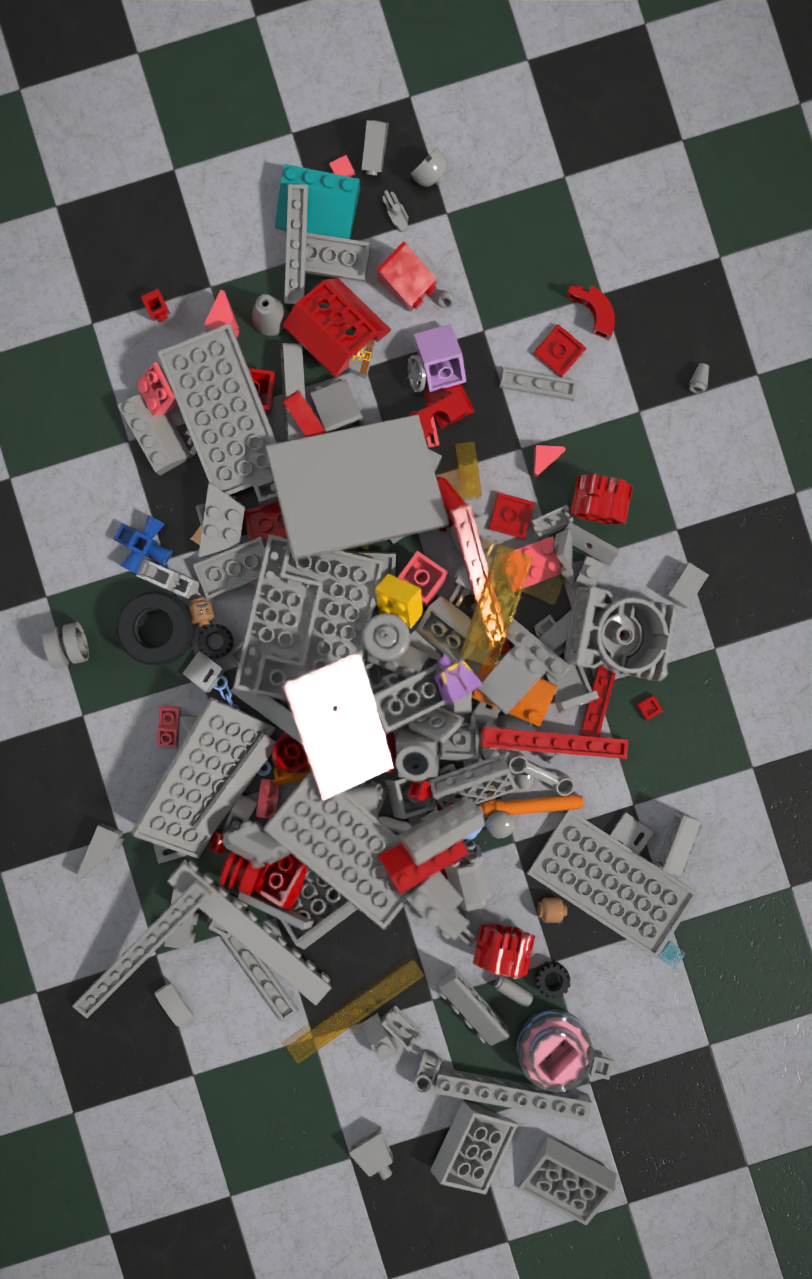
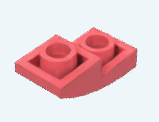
M160 706L157 746L177 747L180 706Z

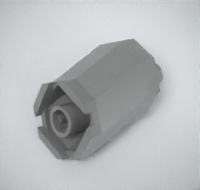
M258 821L244 823L240 825L239 830H231L223 834L224 839L222 841L224 846L250 860L253 868L265 866L264 862L274 863L292 853L263 829L262 823Z
M473 840L463 841V844L469 854L445 867L448 882L463 898L459 906L465 911L483 908L487 899L490 900L492 896L480 846L475 844Z

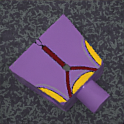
M448 655L438 660L443 672L437 674L435 680L446 706L483 685L465 661L461 660L453 665Z

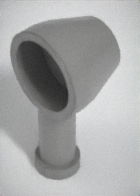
M511 772L520 789L531 788L534 780L533 776L525 772L520 774Z

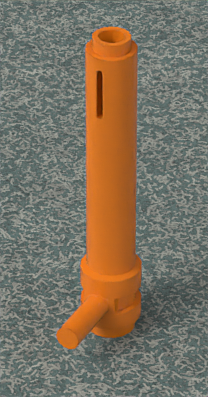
M571 794L567 796L560 795L505 801L493 798L479 803V806L486 820L496 811L521 815L569 809L576 810L583 807L584 802L582 795Z

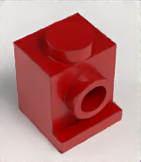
M159 289L141 296L153 322L156 320L157 322L165 321L168 318L167 315L171 314Z

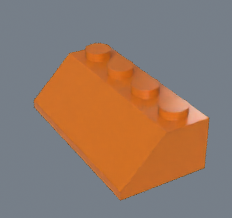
M486 655L478 672V679L483 682L500 663V660ZM541 678L514 706L509 714L540 727L558 685ZM477 688L472 691V698L499 709Z

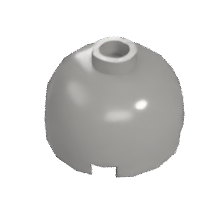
M437 147L411 172L410 176L419 185L429 187L434 183L438 186L446 178L443 175L447 170V161L444 154Z

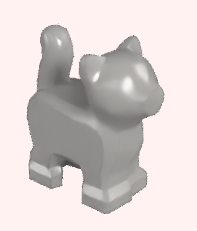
M478 700L472 711L468 729L473 731L476 728V723L484 724V727L499 728L497 720L501 710L493 706L489 709L485 706L486 703Z

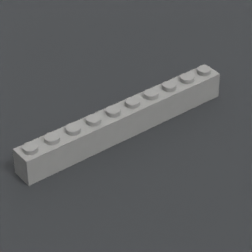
M184 859L169 876L168 882L183 894L197 879L201 881L212 893L199 908L313 1004L317 1005L331 989V979L324 972L319 973L315 969L316 966L310 960L305 961L296 948L293 947L291 949L288 947L283 937L280 935L275 936L272 933L273 930L266 923L262 925L252 911L247 912L242 908L243 904L236 898L232 900L222 886L217 887L212 883L214 880L205 873L203 875L198 871L199 868L192 861L187 862Z

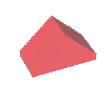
M536 445L534 448L533 476L535 478L539 476L566 449L562 446Z

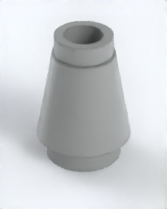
M698 364L689 382L690 391L702 394L708 388L709 366L707 364Z

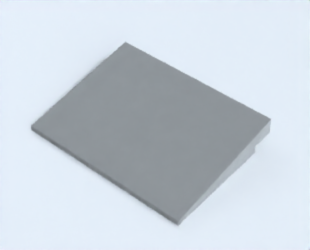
M419 415L266 446L293 561L439 529L449 525Z
M269 534L233 688L288 700L284 685L359 654L362 662L365 649L363 630L372 618L376 600L375 588L379 585L384 561L343 551H335L293 561L288 539Z

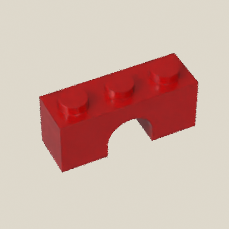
M457 391L454 393L448 392L441 397L442 400L436 403L432 401L424 406V410L420 412L416 410L408 415V417L419 415L425 438L434 434L430 420L435 415L445 416L450 424L467 416L468 410Z

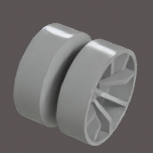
M79 622L66 624L63 626V630L59 627H53L43 631L44 651L53 669L68 666L69 659L73 664L88 661V642Z

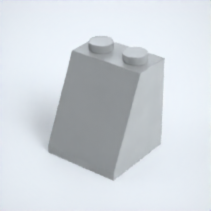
M336 379L331 382V385L327 387L319 386L313 390L314 392L310 393L326 433L364 425L363 417L346 379Z

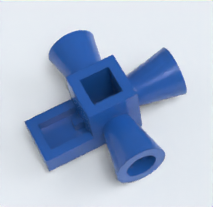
M148 515L143 532L141 533L122 523L113 540L133 551L120 566L138 574L143 556L146 558L151 556L164 567L170 560L173 550L156 545L157 541L153 540V538L165 524Z

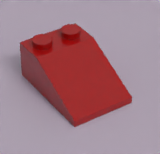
M289 853L288 856L269 864L265 862V866H263L253 886L254 891L286 909H292L296 902L308 869L304 862L293 853Z

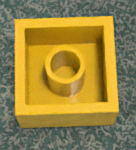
M387 574L375 588L379 614L389 613L396 615L410 629L423 614L421 588L390 574Z

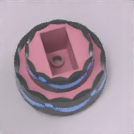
M557 1009L538 1012L523 1024L517 1036L516 1053L521 1068L526 1077L538 1088L550 1092H563L575 1088L588 1076L594 1059L593 1045L584 1024L571 1013Z

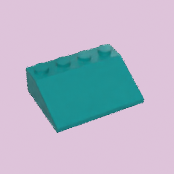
M284 164L280 181L275 228L287 230L288 184L308 185L307 233L350 239L360 192V179Z

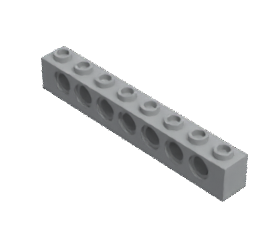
M442 1067L439 1068L434 1084L435 1094L589 1122L592 1102L588 1094L571 1091L550 1092L540 1089L533 1084Z

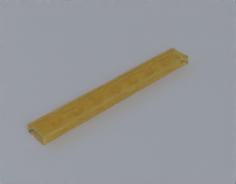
M414 959L410 960L287 1046L288 1051L297 1064H299L421 979L424 973Z

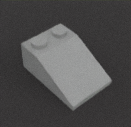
M518 642L482 682L483 685L477 689L507 715L545 675L548 667Z

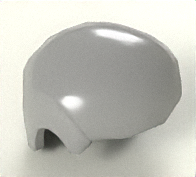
M496 811L485 821L488 833L498 839L511 835L515 827L512 814L504 811Z

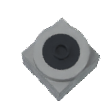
M410 728L400 729L396 740V766L399 777H405L412 781H422L428 777H438L441 765L439 741Z

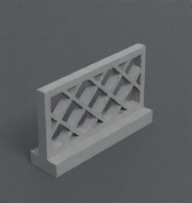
M503 754L429 780L435 800H438L442 809L446 808L449 803H454L463 797H473L472 800L477 805L518 790ZM492 781H496V782H498V783H497L496 786H495V785H490L491 782H492ZM504 783L511 784L509 786L502 787ZM474 787L480 788L478 792L472 790ZM485 790H491V792L487 794L484 793ZM455 794L462 795L460 798H454Z

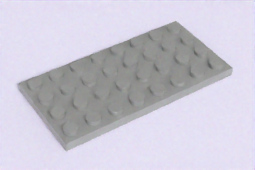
M229 323L158 351L157 353L209 483H213L221 491L230 495L249 488L255 483L273 478L266 446L277 444V441L232 325Z
M210 697L132 829V835L199 859L211 837L195 830L193 826L261 733L271 737L275 727L268 722Z
M312 771L263 828L383 929L388 926L408 901V894L422 883H418L402 894L395 890L378 855L399 844L398 836L344 791L321 800Z
M570 809L566 811L527 871L528 875L656 959L698 896L697 892L662 871L659 867Z

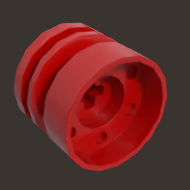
M232 851L227 856L222 867L219 884L224 886L229 878L231 880L228 888L232 889L235 883L239 882L238 892L251 896L255 881L263 867L253 868L250 860H245L246 858L242 856L238 857V854Z

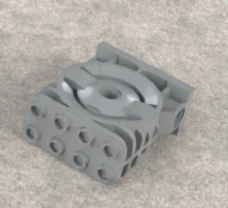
M593 586L577 587L563 660L570 665L587 668L601 666L608 671L652 681H662L668 672L667 662L671 655L670 646L671 640L675 635L674 624L678 618V610L672 604L654 602L653 600L621 596L613 598L610 591ZM615 609L614 614L607 618V616ZM621 631L624 633L622 640L619 637Z

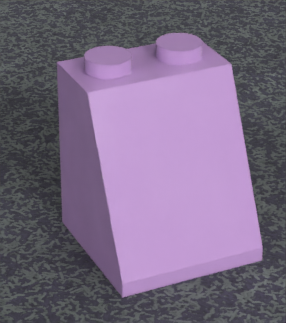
M451 324L414 334L417 352L424 364L429 392L466 382L462 352Z

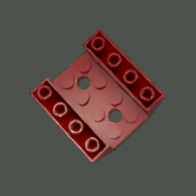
M339 278L323 280L295 304L283 323V327L335 378L350 366V358L371 340L375 339L376 342H379L391 331V328ZM326 303L329 307L327 309H320L319 305ZM353 329L356 333L354 335H347L345 331Z

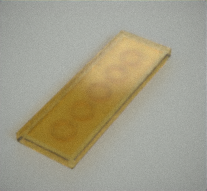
M497 544L460 654L461 657L494 668L497 666L533 556Z

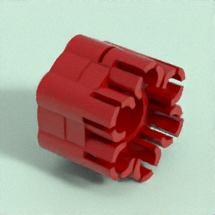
M578 475L570 514L583 520L603 524H626L633 486L621 479L618 480V485H615L616 478H609L607 485L608 477L601 476L598 483L600 475Z
M494 922L480 924L473 964L494 974L515 978L527 975L535 935L524 932V930L518 927H513L511 934L512 926H506L504 931V925L497 924L495 930Z

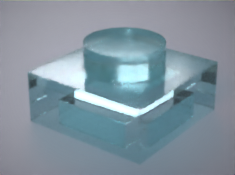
M669 940L659 954V957L672 968H675L686 953Z

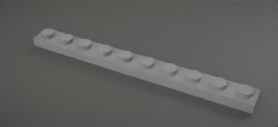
M197 879L80 996L72 1007L85 1018H88L211 895L212 891Z

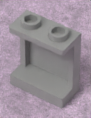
M570 665L571 668L558 682L547 673L544 675L546 681L558 685L553 699L559 713L590 703L599 698L597 691L592 692L582 666Z

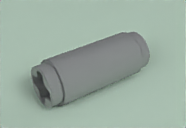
M500 975L496 979L494 988L526 1008L531 1004L533 995L505 976Z

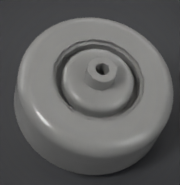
M389 613L379 614L370 619L363 630V644L367 652L374 659L382 662L395 661L402 657L409 647V629L400 617Z

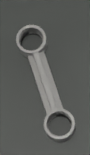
M519 751L511 752L507 756L506 763L511 772L515 774L525 772L552 785L561 796H567L574 791L575 784L569 775H556L530 763ZM514 759H523L522 763L519 766H511V763ZM562 781H569V784L566 788L558 789V786Z

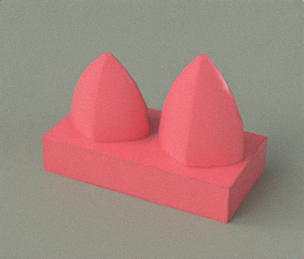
M261 779L256 818L271 820L276 814L280 785L276 786L275 780Z

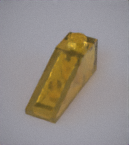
M457 443L455 446L461 497L463 500L480 499L482 493L475 443Z

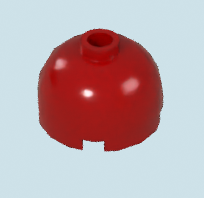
M288 733L281 736L274 743L271 752L272 760L279 770L286 773H295L302 770L309 763L303 744Z

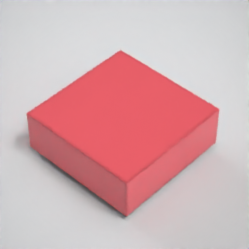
M346 155L329 163L333 174L348 177L355 175Z

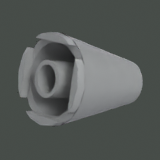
M261 295L256 300L252 310V323L261 334L275 336L285 329L283 323L288 317L289 311L286 305L279 299L270 295Z

